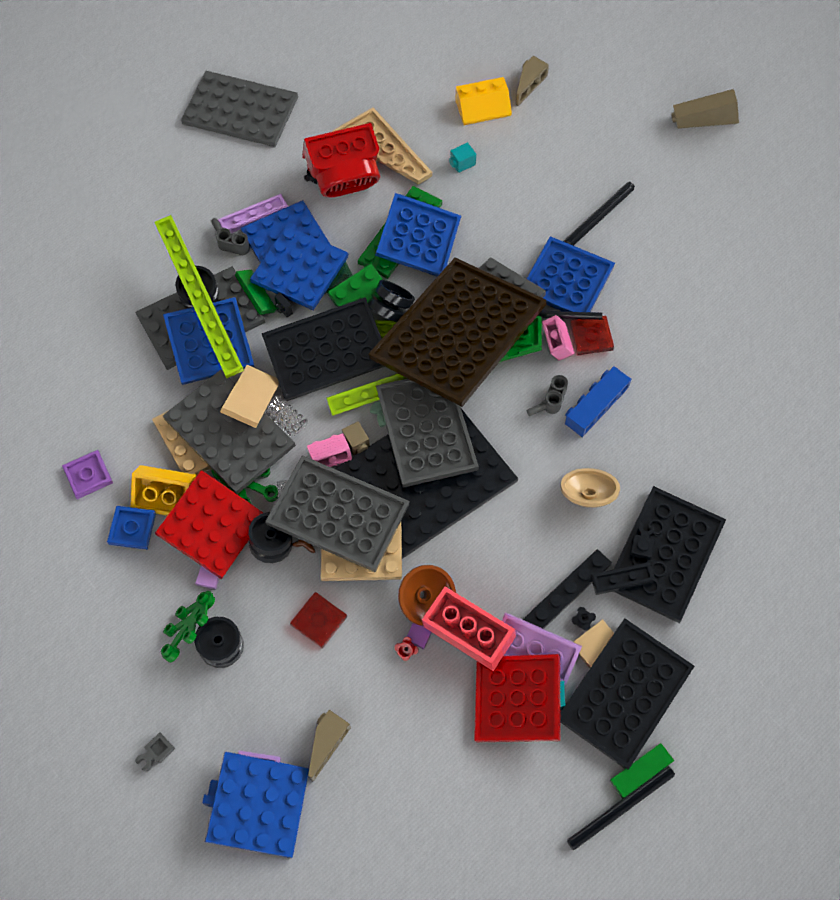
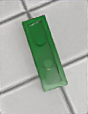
M252 269L237 271L235 277L259 315L275 313V305L264 288L251 283L250 278L254 274Z
M660 743L635 761L629 770L624 769L613 777L610 782L623 799L675 760Z

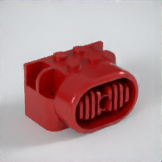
M371 123L304 138L302 158H306L308 171L317 180L323 196L332 198L359 192L374 186L380 180V173L376 164L379 145Z

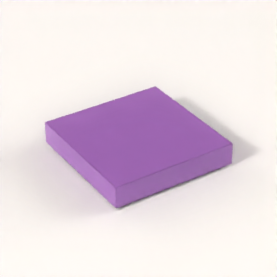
M98 450L62 465L76 499H80L113 484Z

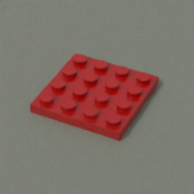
M201 470L157 529L155 535L222 579L249 541V526L258 515L263 514V512Z
M559 654L503 656L494 671L477 661L474 741H560Z

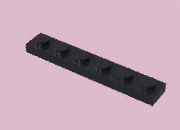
M598 549L595 550L522 620L544 629L592 584L591 574L604 572L612 562Z

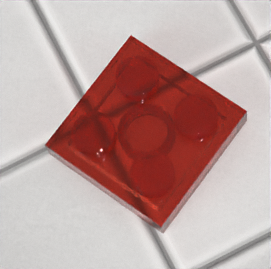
M603 316L602 320L577 319L570 321L577 356L614 350L607 316Z
M314 592L290 622V625L323 649L346 620L347 614Z

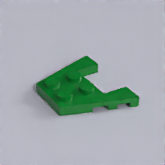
M537 316L501 361L542 350V317Z

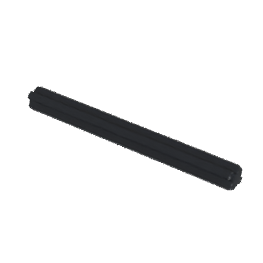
M630 181L627 182L563 242L574 246L634 190L635 185Z
M669 766L664 768L567 840L568 845L573 850L577 849L675 776L674 771Z

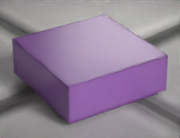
M413 623L407 637L412 639V643L415 646L424 649L432 632L424 628V626Z

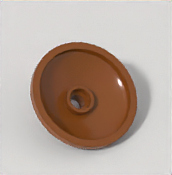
M421 565L410 570L403 578L398 592L399 605L405 617L414 624L424 626L422 618L444 587L456 593L454 582L445 570L434 565ZM423 591L424 597L421 599L420 593Z

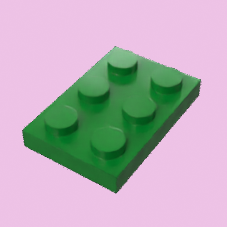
M371 263L328 291L327 294L336 307L365 297L367 302H369L372 294H377L375 291L376 286L383 278Z

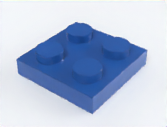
M116 506L107 543L113 546L148 550L156 517L155 510Z

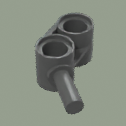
M217 218L211 220L216 230L215 236L220 250L238 255H246L250 251L248 238L245 233L231 234L229 229L221 227Z
M555 375L552 378L545 400L541 404L527 409L528 416L543 410L550 414L559 412L568 386V380L565 376ZM549 401H555V402H557V403H556V404H552V403H550Z

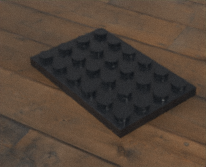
M366 297L261 333L285 401L385 367L369 358V353L382 338Z
M653 486L614 569L650 562L656 581L655 583L614 592L680 624L726 519ZM640 523H643L644 531H649L651 525H654V532L649 537L655 539L650 560L630 555L635 534L639 535L638 527Z
M624 618L560 712V723L621 767L629 770L695 666Z

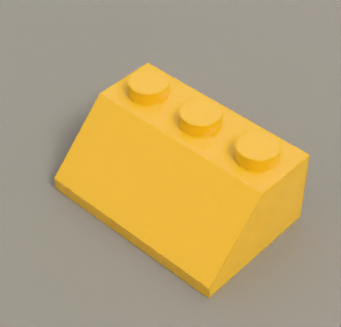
M504 77L456 86L455 101L463 125L512 116L509 91Z
M140 465L132 473L130 507L155 510L156 514L168 516L194 481L196 475Z

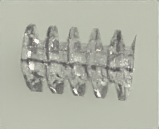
M281 396L273 398L267 406L266 414L278 426L282 427V430L287 431L289 436H295L300 433L308 423V420L306 418L302 420L303 415H297L298 411L296 409L292 410V405H287V401L282 400Z

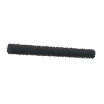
M541 311L538 314L542 318H551L555 315L560 319L602 320L603 318L602 312Z

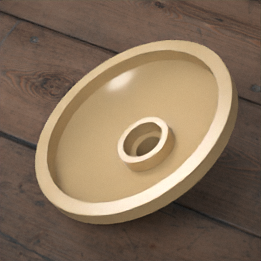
M583 468L573 470L562 478L561 492L569 501L576 505L596 508L606 506L615 501L620 493V484L614 476L605 471Z

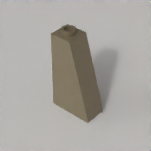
M734 89L673 105L674 112L671 113L673 123L676 122L678 129L739 123L738 102Z

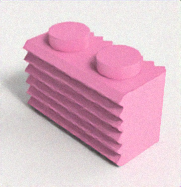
M556 315L542 321L550 354L558 360L573 355L575 352L567 332L568 329H566V323Z
M343 433L332 435L328 439L315 441L307 445L310 458L326 466L333 467L334 465L337 466V464L352 460L350 448Z

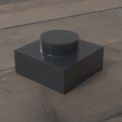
M281 293L275 295V308L280 314L283 313L288 318L293 314L290 302Z

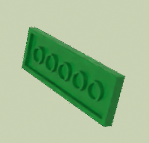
M412 186L406 194V197L438 208L442 205L441 199L415 186ZM384 224L359 257L358 264L366 267L372 263L377 272L388 279L399 264L375 256L385 226Z

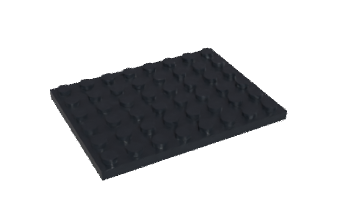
M463 410V417L479 466L477 471L403 488L388 434L370 445L365 451L354 455L352 460H348L334 468L410 501L401 520L402 559L518 482V477Z

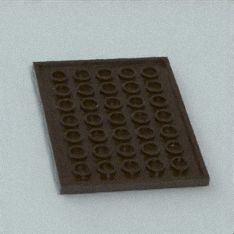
M455 257L369 353V358L463 407L546 306V299Z

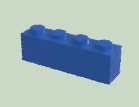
M615 366L610 370H606L602 374L601 380L598 383L594 382L589 389L590 392L587 395L583 394L577 401V405L574 408L571 407L565 414V425L582 438L630 386L632 379Z

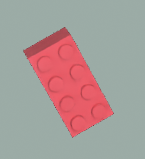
M444 587L422 618L424 628L494 671L516 638L514 628L447 587Z

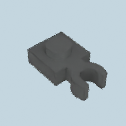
M159 732L144 747L147 753L139 755L135 762L139 764L141 761L146 760L147 763L142 770L147 772L151 769L154 760L160 764L175 750V747Z

